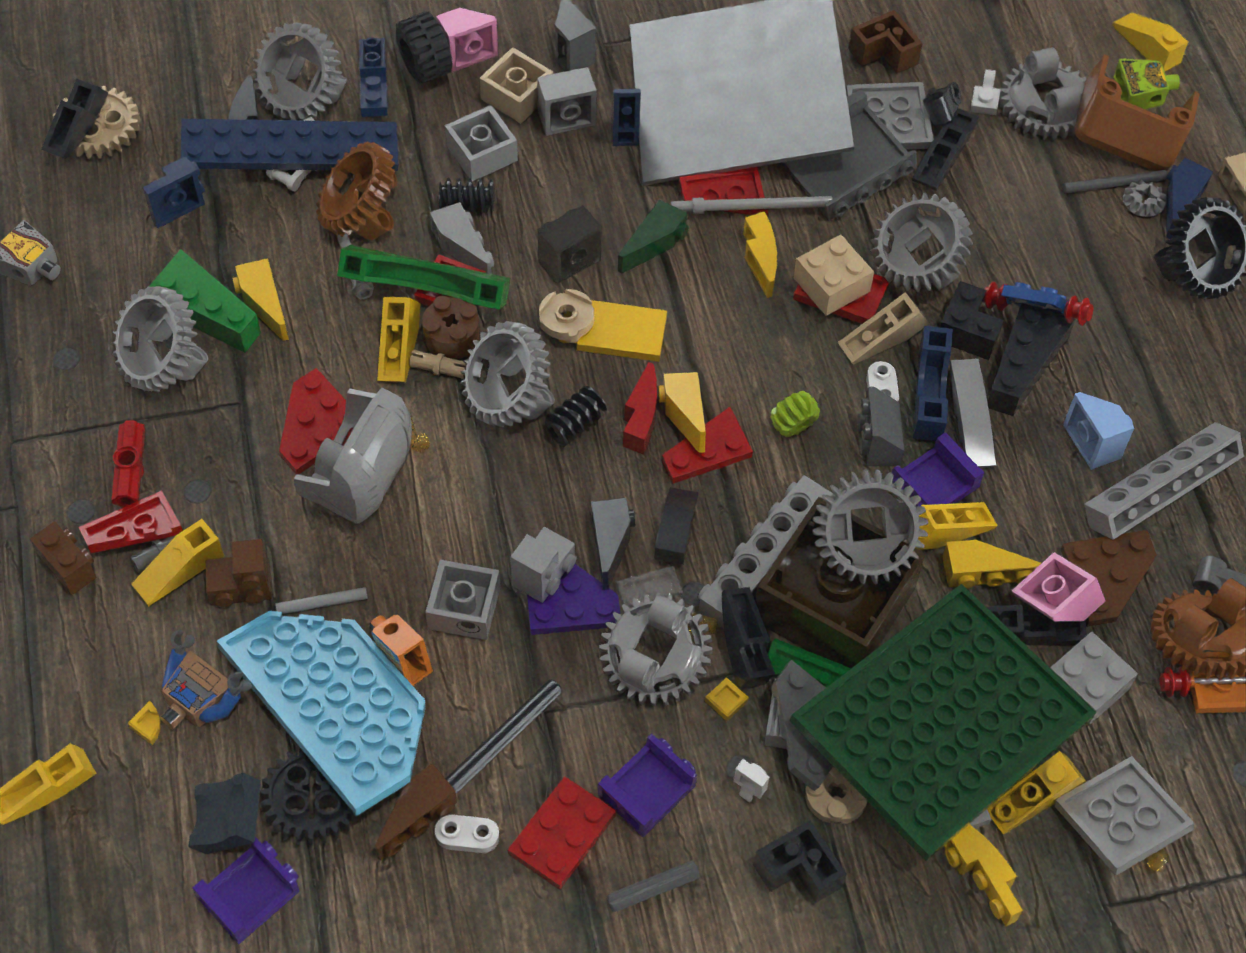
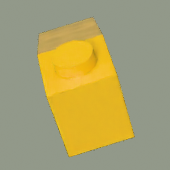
M1130 13L1112 24L1147 60L1161 62L1164 72L1181 63L1188 41L1172 26L1135 13Z
M268 258L236 265L238 277L232 278L236 294L242 293L244 303L283 341L289 340Z
M383 297L377 381L406 382L410 357L413 355L412 351L415 348L419 332L421 305L412 298Z
M698 372L664 374L663 385L658 386L659 403L664 402L665 414L699 453H704L706 430Z
M985 502L921 505L924 506L926 512L919 515V517L926 518L928 524L920 526V529L925 530L928 536L918 537V540L925 545L924 548H915L918 550L937 549L946 546L947 542L961 541L993 530L998 525Z

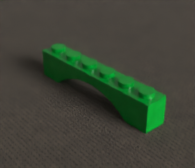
M353 245L341 248L337 272L339 277L431 291L460 298L474 305L499 310L507 303L511 279L509 277Z

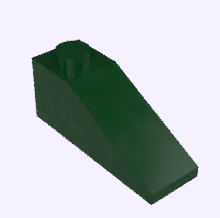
M659 200L618 254V272L623 274L672 249L679 239L683 240L689 229V225H687V212Z

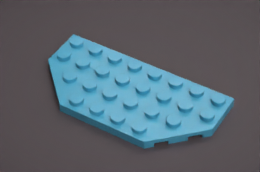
M268 611L217 640L220 651L238 672L243 673L244 680L251 681L252 690L356 816L410 783L426 708L425 699L355 620L342 619L341 622L324 620L323 616L300 614L299 617L282 616V612Z

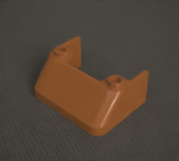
M1104 54L1086 78L1074 128L1075 135L1084 143L1151 170L1168 171L1174 164L1194 124L1200 93L1195 91L1183 107L1173 108L1168 113L1167 118L1120 99L1122 89L1118 82L1104 76L1109 56Z

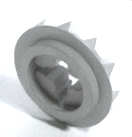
M1141 179L1139 183L1131 182L1129 187L1125 189L1123 202L1132 213L1143 217H1151L1163 211L1167 195L1162 193V187H1155L1153 181L1146 184ZM1148 194V199L1142 203V196Z

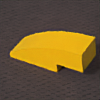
M764 211L745 217L743 235L746 239L744 258L766 297L769 298L773 295L777 248L772 226Z
M70 743L46 762L37 760L0 788V824H7L46 806L97 774L84 750Z

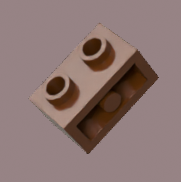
M54 521L30 538L37 556L71 595L97 578L91 566L94 559L84 547L79 549L75 545L77 540L68 528L62 530Z

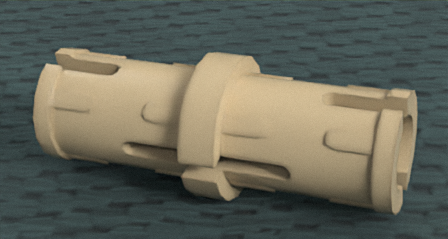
M415 349L412 351L413 355H411L409 362L410 367L432 371L437 376L444 374L465 379V375L461 373V371L466 370L467 364L464 361L444 357L445 355L441 353L434 355Z

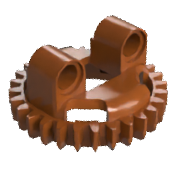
M367 141L364 144H358L357 148L351 147L350 153L345 152L344 157L341 160H337L338 164L331 168L332 172L329 176H326L325 184L321 185L323 190L318 194L320 200L316 203L318 207L316 210L318 221L321 222L325 229L341 237L345 234L349 236L354 231L369 240H375L393 229L394 221L391 214L380 206L382 202L386 201L385 197L389 196L391 189L397 186L395 170L392 169L395 162L392 161L393 156L389 154L390 151L379 144ZM351 172L355 175V178L346 193L342 195L338 191ZM361 191L363 195L358 200V193Z
M1230 578L1220 587L1218 593H1214L1213 596H1211L1210 590H1207L1205 595H1201L1197 589H1194L1192 593L1183 590L1181 596L1174 592L1171 599L1164 597L1163 603H1158L1156 610H1154L1150 632L1152 633V641L1156 642V649L1163 650V658L1171 657L1172 665L1180 664L1182 665L1183 672L1186 669L1194 671L1195 676L1198 673L1205 674L1206 679H1209L1211 675H1215L1218 680H1221L1224 675L1229 679H1233L1236 674L1243 676L1246 672V587ZM1214 617L1232 625L1217 637H1215L1219 622ZM1174 619L1175 627L1170 630L1169 622ZM1206 650L1224 651L1230 654L1228 661L1208 657L1207 659L1201 658Z

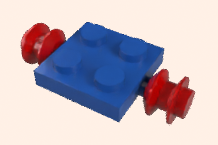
M991 282L984 289L986 293L983 302L988 309H992L994 305H997L998 310L1003 311L1009 304L1014 303L1020 307L1021 303H1025L1064 315L1067 323L1070 324L1075 319H1078V323L1081 326L1090 321L1093 315V305L1090 304L1089 298H1084L1082 302H1078L1077 296H1072L1066 301V296L1057 294L1058 290L1049 287H1041L1039 291L1031 289L1032 286L1015 282L1014 286L1003 284L998 288L996 282Z

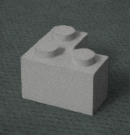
M543 527L536 538L527 534L510 557L512 586L543 603L549 594L553 595L557 591L561 581L560 578L564 572L568 573L574 567L577 560L575 556V543L546 527Z

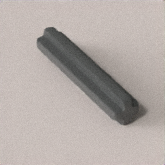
M689 861L609 893L607 895L608 905L612 912L620 911L698 879L699 869L694 861Z

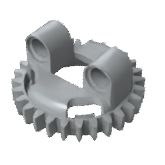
M293 23L284 24V28L276 27V33H268L269 41L261 40L264 45L263 50L256 49L260 54L259 59H253L254 62L258 63L257 69L251 70L257 73V78L253 80V83H258L259 87L255 92L263 94L259 101L267 103L266 109L273 110L274 115L281 116L283 119L299 121L300 119L305 120L309 116L317 117V110L325 111L323 103L331 104L338 101L347 79L341 75L342 72L335 69V66L341 64V61L334 60V57L339 52L337 50H330L334 42L327 41L328 35L320 33V29L312 27V25ZM295 36L302 37L299 42L288 46L285 44V42L295 39ZM306 59L318 66L308 91L288 80L298 78ZM266 72L274 74L278 94L270 93V90L273 88L270 77L266 76Z
M1053 47L1030 52L1026 56L1024 65L1020 64L1018 70L1013 68L1011 74H1007L1005 81L1002 82L999 100L1000 108L1003 109V116H1008V123L1015 122V129L1021 127L1024 129L1023 134L1031 132L1033 133V138L1036 135H1042L1043 140L1047 136H1051L1055 141L1058 135L1062 139H1065L1067 134L1075 135L1074 128L1086 77L1080 78V71L1070 72V65L1065 69L1061 68L1062 62H1059L1058 53ZM1047 81L1058 83L1061 88L1047 93L1044 102H1042L1033 86L1034 84ZM1030 110L1044 115L1047 118V123L1041 124L1042 121L1032 117L1026 118V111Z
M923 193L921 200H918L913 194L911 202H907L902 198L903 205L898 207L892 204L894 211L891 214L884 211L887 219L885 221L878 220L881 229L873 230L877 238L871 240V244L875 247L871 250L872 255L875 257L873 261L879 267L878 271L880 274L885 275V279L889 283L893 281L897 288L903 284L905 290L909 291L911 286L914 285L915 290L919 292L921 285H925L927 290L930 291L931 283H933L937 290L940 291L959 277L960 272L957 264L966 265L962 255L968 256L971 254L965 246L973 245L972 240L968 237L973 233L967 227L970 223L964 217V212L958 209L954 202L950 203L946 197L940 200L936 194H933L929 200L926 193ZM921 207L922 211L936 212V208H939L942 215L940 217L922 216L918 208ZM930 229L944 249L919 266L909 252L930 238ZM888 230L894 234L892 250L889 254L884 249V247H888L890 238Z
M161 286L139 289L138 294L131 295V301L124 303L126 309L119 311L121 319L115 321L118 324L117 331L113 332L116 335V341L111 344L116 346V350L112 355L118 357L115 365L121 367L119 374L125 376L124 380L131 383L133 387L145 391L160 392L161 389H168L169 384L175 385L176 379L192 380L208 361V356L204 350L196 346L194 342H191V337L197 335V332L191 331L196 324V321L190 318L194 312L187 309L189 302L183 301V295L177 294L176 290ZM132 327L138 328L140 333L139 347L136 353L130 352L129 348L132 347ZM173 334L171 349L162 359L152 340L163 342L168 340Z
M506 321L505 323L497 322L495 327H488V333H480V341L473 340L475 345L473 350H467L471 355L469 360H464L467 364L466 370L461 371L465 375V380L461 381L460 384L466 386V389L461 394L467 397L465 404L470 406L469 411L486 424L504 427V425L513 426V421L521 423L522 418L528 420L538 418L555 403L553 394L547 388L548 386L543 383V378L550 377V374L544 372L551 365L550 362L545 361L549 352L542 350L546 343L539 340L541 335L535 333L533 328L511 321ZM484 358L489 360V369L485 383L481 384L477 382V378H480L483 366L481 361ZM524 368L526 372L524 384L509 395L500 374L510 377L516 375Z
M865 469L861 479L852 472L851 482L848 483L841 477V488L838 489L831 484L830 488L833 495L831 497L825 494L822 495L827 504L826 506H816L821 516L813 517V521L821 525V527L813 529V534L822 536V538L818 539L815 545L817 547H826L821 551L820 555L823 559L831 556L827 563L830 568L839 564L836 571L838 575L841 576L848 570L847 578L853 581L856 574H859V580L863 584L866 581L867 575H870L873 583L877 584L879 574H882L885 580L889 581L890 571L893 570L897 576L901 575L898 568L901 564L910 569L911 566L907 561L909 556L919 559L914 548H924L925 546L918 540V537L928 536L925 530L920 529V526L928 524V520L919 517V515L926 512L924 506L915 507L921 501V498L918 495L909 497L914 491L911 486L902 490L905 483L902 478L892 483L893 474L889 472L885 479H882L880 470H876L874 477L870 478L869 472ZM886 490L893 493L899 499L896 500L892 495L887 493ZM881 507L883 534L886 538L853 541L851 510ZM908 539L910 542L909 546L904 544L902 549L895 555L897 561L892 563L890 560L891 552L897 548L902 540ZM834 546L839 547L852 558V565L849 559L844 557L839 551L836 552Z
M657 593L655 600L651 602L646 594L644 595V603L640 604L636 598H633V608L630 609L627 605L623 604V615L616 612L613 613L617 622L615 624L607 622L606 626L611 633L601 634L602 639L607 641L608 644L599 645V648L602 652L608 654L600 657V661L603 664H610L603 671L606 675L613 674L609 679L611 685L621 682L617 688L620 694L629 689L627 697L631 701L638 694L639 702L642 705L647 697H650L653 706H656L657 699L662 697L664 704L668 705V696L673 695L677 702H679L680 691L683 690L688 696L691 695L688 686L690 683L696 687L700 686L696 676H707V672L702 668V665L711 666L712 662L704 655L713 654V648L705 646L712 642L711 635H703L709 631L707 624L698 625L703 620L701 613L692 617L695 610L693 605L686 608L684 607L683 599L676 603L673 601L672 595L666 598L660 595V593ZM648 625L677 638L662 666L659 665V662L634 650ZM688 626L691 628V631H692V634H693V636H694V640H695V644H696V645H694V644L692 643V639H691L690 632H689V630H688ZM617 649H618L619 657H620V660H621L620 663H619L618 658H617ZM671 678L680 679L681 684L678 686L673 682L669 685L661 686L660 692H655L654 686L658 682Z

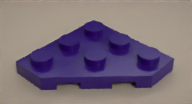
M576 564L570 572H564L560 578L561 581L557 591L553 595L549 594L543 603L527 595L531 635L607 628V622L614 624L617 622L613 616L614 612L620 614L618 594L610 588L609 590H603L602 583Z

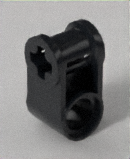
M951 82L947 87L940 89L931 88L928 90L927 96L923 99V104L932 125L945 124L954 117L962 101L959 86L956 82Z

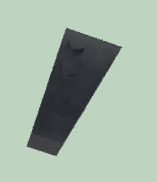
M1021 303L989 396V409L1010 416L1015 415L1030 394L1033 386L1040 380L1048 365L1055 359L1061 347L1069 339L1075 320L1070 324L1067 323L1064 315Z

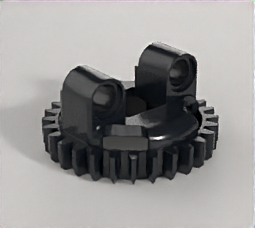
M1209 197L1192 200L1191 204L1184 205L1185 210L1177 212L1180 219L1172 220L1175 229H1168V232L1173 237L1166 240V243L1171 246L1159 250L1153 257L1162 277L1168 281H1176V284H1184L1182 290L1190 291V296H1198V299H1215L1226 296L1228 292L1235 291V285L1242 283L1240 277L1246 276L1244 267H1246V221L1241 222L1243 213H1236L1237 207L1230 205L1229 201ZM1208 212L1216 216L1214 218H1210L1203 215ZM1194 238L1199 251H1203V254L1213 253L1211 257L1198 267H1196L1189 251V241ZM1236 245V250H1233L1231 260L1233 267L1225 269L1224 262L1227 248Z

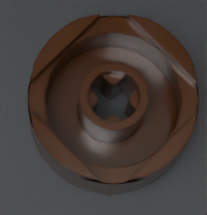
M439 296L425 310L422 324L424 341L429 353L434 355L441 353L445 355L444 357L455 360L465 356L469 358L471 354L467 350L475 348L473 340L480 341L479 317L475 305L460 298Z

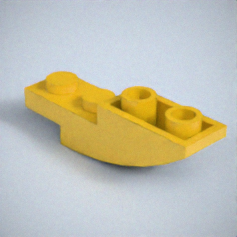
M969 824L944 845L946 858L953 868L956 867L961 875L973 871L974 882L980 890L985 891L990 899L989 905L994 916L997 919L1001 918L1005 926L1017 922L1023 911L1010 890L1017 876L995 846Z

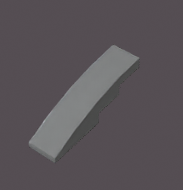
M979 359L950 360L954 414L958 419L960 443H963V451L980 468L996 466L993 435Z

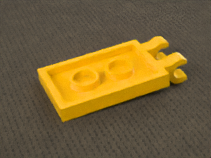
M591 300L595 321L589 332L581 336L577 342H574L577 343V351L660 362L667 310ZM567 311L563 317H571L572 312ZM559 339V342L569 343V342H566L565 340Z

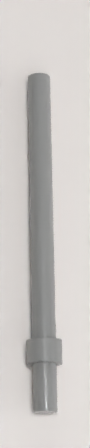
M832 196L704 200L702 197L692 198V201H671V205L685 212L692 211L693 214H704V211L825 207V204L832 200Z

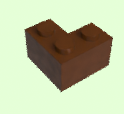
M892 10L852 27L848 50L862 66L884 57L895 72L899 73L918 65L923 43L898 13Z
M263 539L232 542V557L205 560L206 591L211 606L227 607L233 603L242 602L255 604L263 600L272 599L270 565Z

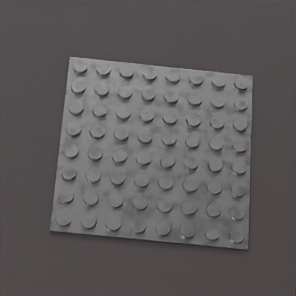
M766 0L630 24L635 89H641L639 142L643 185L679 180V177L721 173L855 150L832 0Z

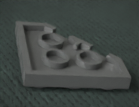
M791 660L783 668L771 685L773 698H777L779 707L778 721L782 740H786L789 757L787 758L789 771L815 791L820 787L833 765L789 720L794 712L826 687Z

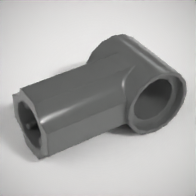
M1205 556L1200 560L1193 588L1205 595L1207 590H1210L1211 596H1213L1214 593H1218L1220 587L1230 578L1246 587V575L1227 568L1226 563L1217 557Z

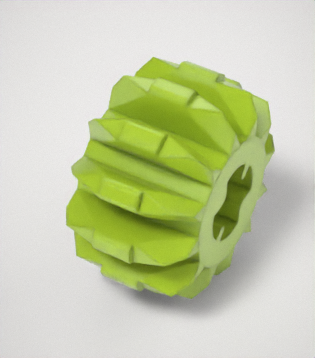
M805 391L792 393L791 396L785 397L784 400L778 402L771 411L770 419L775 429L782 436L791 437L812 426L814 421L819 418L820 409L814 397H811Z

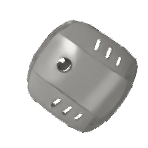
M349 388L346 397L344 419L334 440L326 438L322 442L316 455L315 472L312 477L296 474L294 478L296 494L357 524L371 516L379 508L389 486L408 458L412 435V421L403 399L384 388H381L377 394ZM350 428H354L345 445H342Z

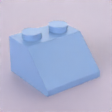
M1081 392L1074 394L1063 424L1091 470L1121 459L1134 430L1132 419L1124 413L1120 405Z

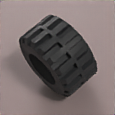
M425 11L396 23L395 35L401 57L408 71L417 82L423 84L451 72L452 55L447 38L439 22L431 13Z

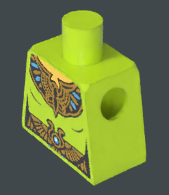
M1119 59L1113 76L1122 89L1120 99L1143 109L1162 106L1168 91L1178 90L1180 86L1178 74L1165 75L1162 63L1155 60Z

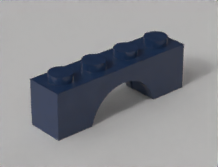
M924 326L919 345L914 439L936 441L945 432L948 413L946 385L953 329Z

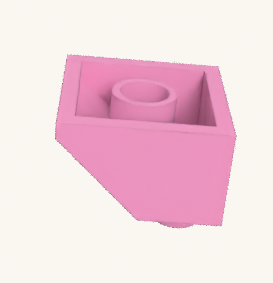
M457 8L436 16L451 50V72L498 56L497 20L494 16L464 8Z
M1055 552L1012 590L1013 595L1053 621H1085L1105 602L1097 578Z

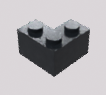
M960 281L943 317L940 328L953 329L951 347L989 360L998 341L1004 320L980 312L986 290Z
M811 820L757 850L753 862L754 868L770 892L798 876L815 903L841 889L847 875Z

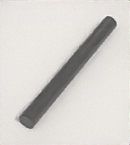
M1160 170L1063 183V192L1067 194L1127 186L1131 182L1139 183L1141 179L1145 183L1167 180V171Z

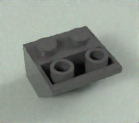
M561 0L555 22V61L565 72L586 68L595 64L596 27L591 20H588L581 13L580 8L570 0Z
M868 387L866 398L861 399V414H858L857 421L858 431H863V438H860V455H865L866 466H901L904 443L900 404L876 387Z

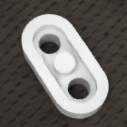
M883 361L873 363L868 369L867 387H876L899 402V391L894 367Z
M446 815L437 822L435 836L438 844L448 850L487 853L498 845L499 829L495 822L487 818ZM449 826H454L457 829L451 834L445 832ZM482 829L489 832L485 837H480L477 833Z

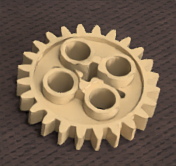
M115 87L108 92L109 94L94 124L75 149L77 157L86 153L87 159H90L92 154L96 153L97 157L101 159L103 152L112 156L113 149L119 152L122 151L121 144L130 145L129 138H136L135 131L140 130L139 122H141L137 105L133 103L132 97L127 98L124 91L118 94Z

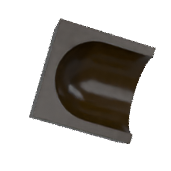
M818 497L758 585L755 602L767 629L811 653L853 668L874 652L881 644L916 588L926 553L914 548L919 559L909 556L907 561L911 568L908 569L901 564L898 567L901 575L897 576L892 570L889 572V581H886L882 574L878 575L877 584L873 583L870 575H867L864 584L860 582L859 574H856L853 581L847 578L848 570L841 576L838 575L836 571L839 564L830 568L827 563L831 556L823 559L820 555L821 551L826 547H817L815 545V542L822 538V536L813 534V529L821 527V525L813 521V517L821 516L816 506H826L827 504L823 498ZM851 514L853 541L886 538L883 530ZM901 541L897 548L891 552L890 560L892 563L897 561L895 555L902 549L904 544L906 546H909V544ZM834 546L836 552L839 551L844 557L849 559L852 565V558L839 547Z

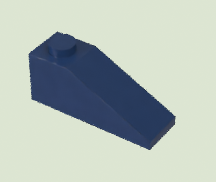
M641 89L613 90L611 105L613 146H639Z
M1185 157L1179 166L1174 165L1167 176V179L1170 180L1166 190V238L1168 239L1173 237L1168 232V229H1175L1172 220L1180 219L1177 212L1185 210L1184 205L1191 204L1192 200L1200 199L1213 174V171Z

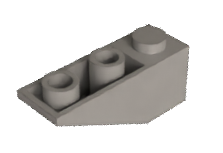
M460 202L430 212L431 229L441 249L464 264L492 274L491 267H494L493 257L490 251L485 252L482 235L479 231L475 232L470 212H465Z

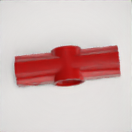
M125 420L123 424L119 425L117 449L113 454L115 469L111 500L114 505L122 508L139 501L141 478L145 472L143 453L146 428L144 424L138 423L135 420Z

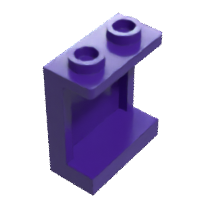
M945 432L936 439L934 448L902 469L898 465L892 469L894 476L892 483L902 478L905 482L902 490L908 486L914 489L909 497L918 495L921 498V501L915 507L933 504H954L980 487L984 472Z
M650 734L647 737L646 745L612 778L606 775L598 783V796L607 805L615 809L621 818L644 837L696 787V769L688 760H681L676 756L666 740L662 738L657 739L653 734Z
M256 837L255 842L250 843L251 847L207 884L202 879L192 887L201 904L238 944L244 941L300 892L296 881L299 876L288 863L282 866L275 858L278 856L275 849L266 840L261 843Z

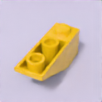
M200 519L177 534L133 581L132 587L148 607L205 570V560L224 557L219 538L204 520Z
M978 540L947 542L942 555L948 588L958 587L961 584L967 589L975 585L996 587L1004 583L1017 582L1019 584L1041 564V562Z
M1059 751L1014 785L987 810L991 819L1004 835L1054 805L1057 798L1082 785L1086 780L1068 756Z

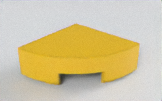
M149 701L128 722V726L151 745L155 743L160 734L161 720L156 707Z

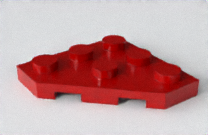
M317 368L293 382L279 448L280 457L298 475L315 464L317 452L326 438L334 440L345 415L346 400ZM350 428L342 445L346 443L354 428Z

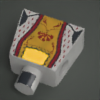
M25 220L0 242V274L28 285H34L42 276L54 280L59 275L60 266L55 264L57 256L52 244Z

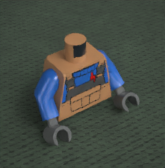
M176 630L171 635V643L176 649L171 650L162 683V694L170 707L160 716V719L171 729H175L184 718L195 726L200 727L205 723L228 717L241 697L240 692H246L252 686L250 680H243L239 685L243 673L234 672L226 678L192 651L186 653L185 649L193 646L195 638L193 635H187L185 642L182 643L181 636L183 630Z

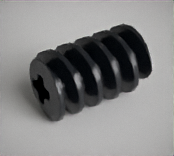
M446 178L444 185L439 184V209L446 207L447 204L450 206L460 202L465 212L468 205H470L473 213L477 212L479 205L483 213H487L490 206L494 211L495 188L493 179L489 180L487 187L484 186L482 179H479L477 185L474 186L471 178H468L466 186H463L460 178H457L455 186L452 185L450 178Z
M583 386L578 393H574L571 396V399H566L562 406H557L554 412L546 415L545 426L550 436L558 444L565 447L568 444L566 437L574 440L576 438L575 431L582 434L585 431L583 424L588 427L592 426V418L599 420L601 418L599 410L606 411L607 407L597 391L589 386Z

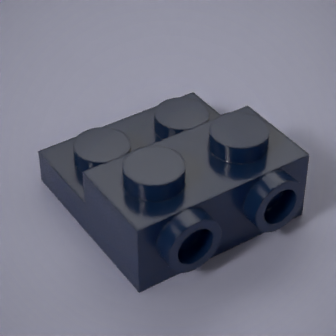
M186 156L163 167L164 177L143 187L152 222L157 228L205 205L202 194L205 192V189L198 178L201 172L195 161H189Z

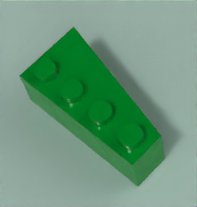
M181 249L149 286L166 287L176 290L177 294H182V300L189 302L187 309L194 312L190 317L191 320L196 321V324L193 326L194 328L244 353L261 334L257 314Z

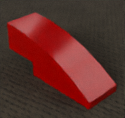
M648 362L625 404L624 421H627L628 424L623 431V447L643 455L650 442L656 416L657 378L653 363Z

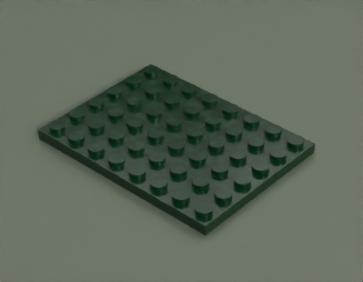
M961 584L794 712L789 721L916 852L927 861L1093 719L1097 712Z

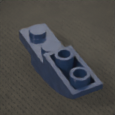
M370 37L359 39L361 117L388 116L385 38Z

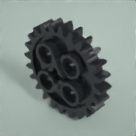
M299 748V756L295 757L288 751V761L285 762L277 758V769H267L269 778L262 779V787L264 789L260 790L261 810L266 812V822H273L274 832L283 829L285 840L294 834L296 836V844H299L303 837H308L309 845H313L315 837H320L322 843L325 844L327 840L326 835L331 834L335 839H338L339 828L348 832L350 831L349 821H358V815H355L330 783L323 781L326 778L301 748ZM311 771L317 772L314 819H309ZM296 778L303 779L300 783L291 782V780ZM328 806L335 808L333 811L329 812L322 810L324 807ZM292 807L303 808L298 812H292L289 810Z

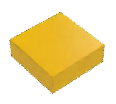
M727 677L705 696V702L726 721L735 715L749 700V697Z

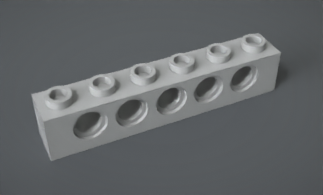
M1214 422L1084 504L1089 528L1114 540L1244 457L1240 432Z
M805 475L797 483L792 482L787 488L784 495L785 498L781 503L775 502L765 522H759L754 527L749 541L746 544L742 542L733 554V560L729 564L724 563L716 574V580L711 585L706 584L698 595L700 600L698 612L724 629L722 592L728 589L750 587L755 599L758 585L817 498H822L823 494L831 497L833 493ZM794 508H799V509H801V510H803V511H802V512H798V511H795V510H793V509H794ZM782 528L786 530V532H779L776 529ZM758 549H767L770 552L764 553ZM748 569L752 573H743L741 570Z

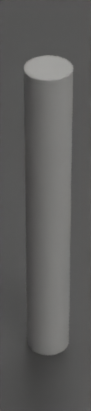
M366 587L280 602L276 603L277 612H282V614L364 600L368 599Z

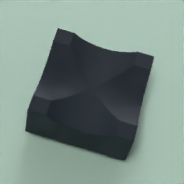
M240 773L223 782L196 785L194 797L197 805V819L194 830L189 836L188 847L204 854H210L254 843L261 781L245 773Z

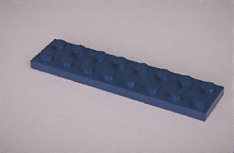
M182 119L181 158L186 156L189 161H195L199 169L332 170L331 168L338 164L337 160H341L344 157L345 152L350 153L351 147L357 148L358 144H364L368 141L379 144L390 151L389 154L393 156L392 161L395 162L392 169L398 171L397 122Z

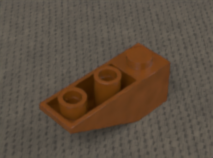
M433 763L411 778L410 783L404 786L375 844L377 857L380 861L386 856L391 857L397 854L403 848V843L413 836L419 837L427 831L431 822L438 817L442 818L450 814L454 810L455 804H457L456 791Z

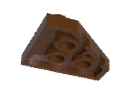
M1148 530L1124 533L1114 540L1105 536L1062 544L1061 552L1063 558L1096 577L1105 598V602L1085 620L1086 626L1113 623L1119 618L1157 556Z

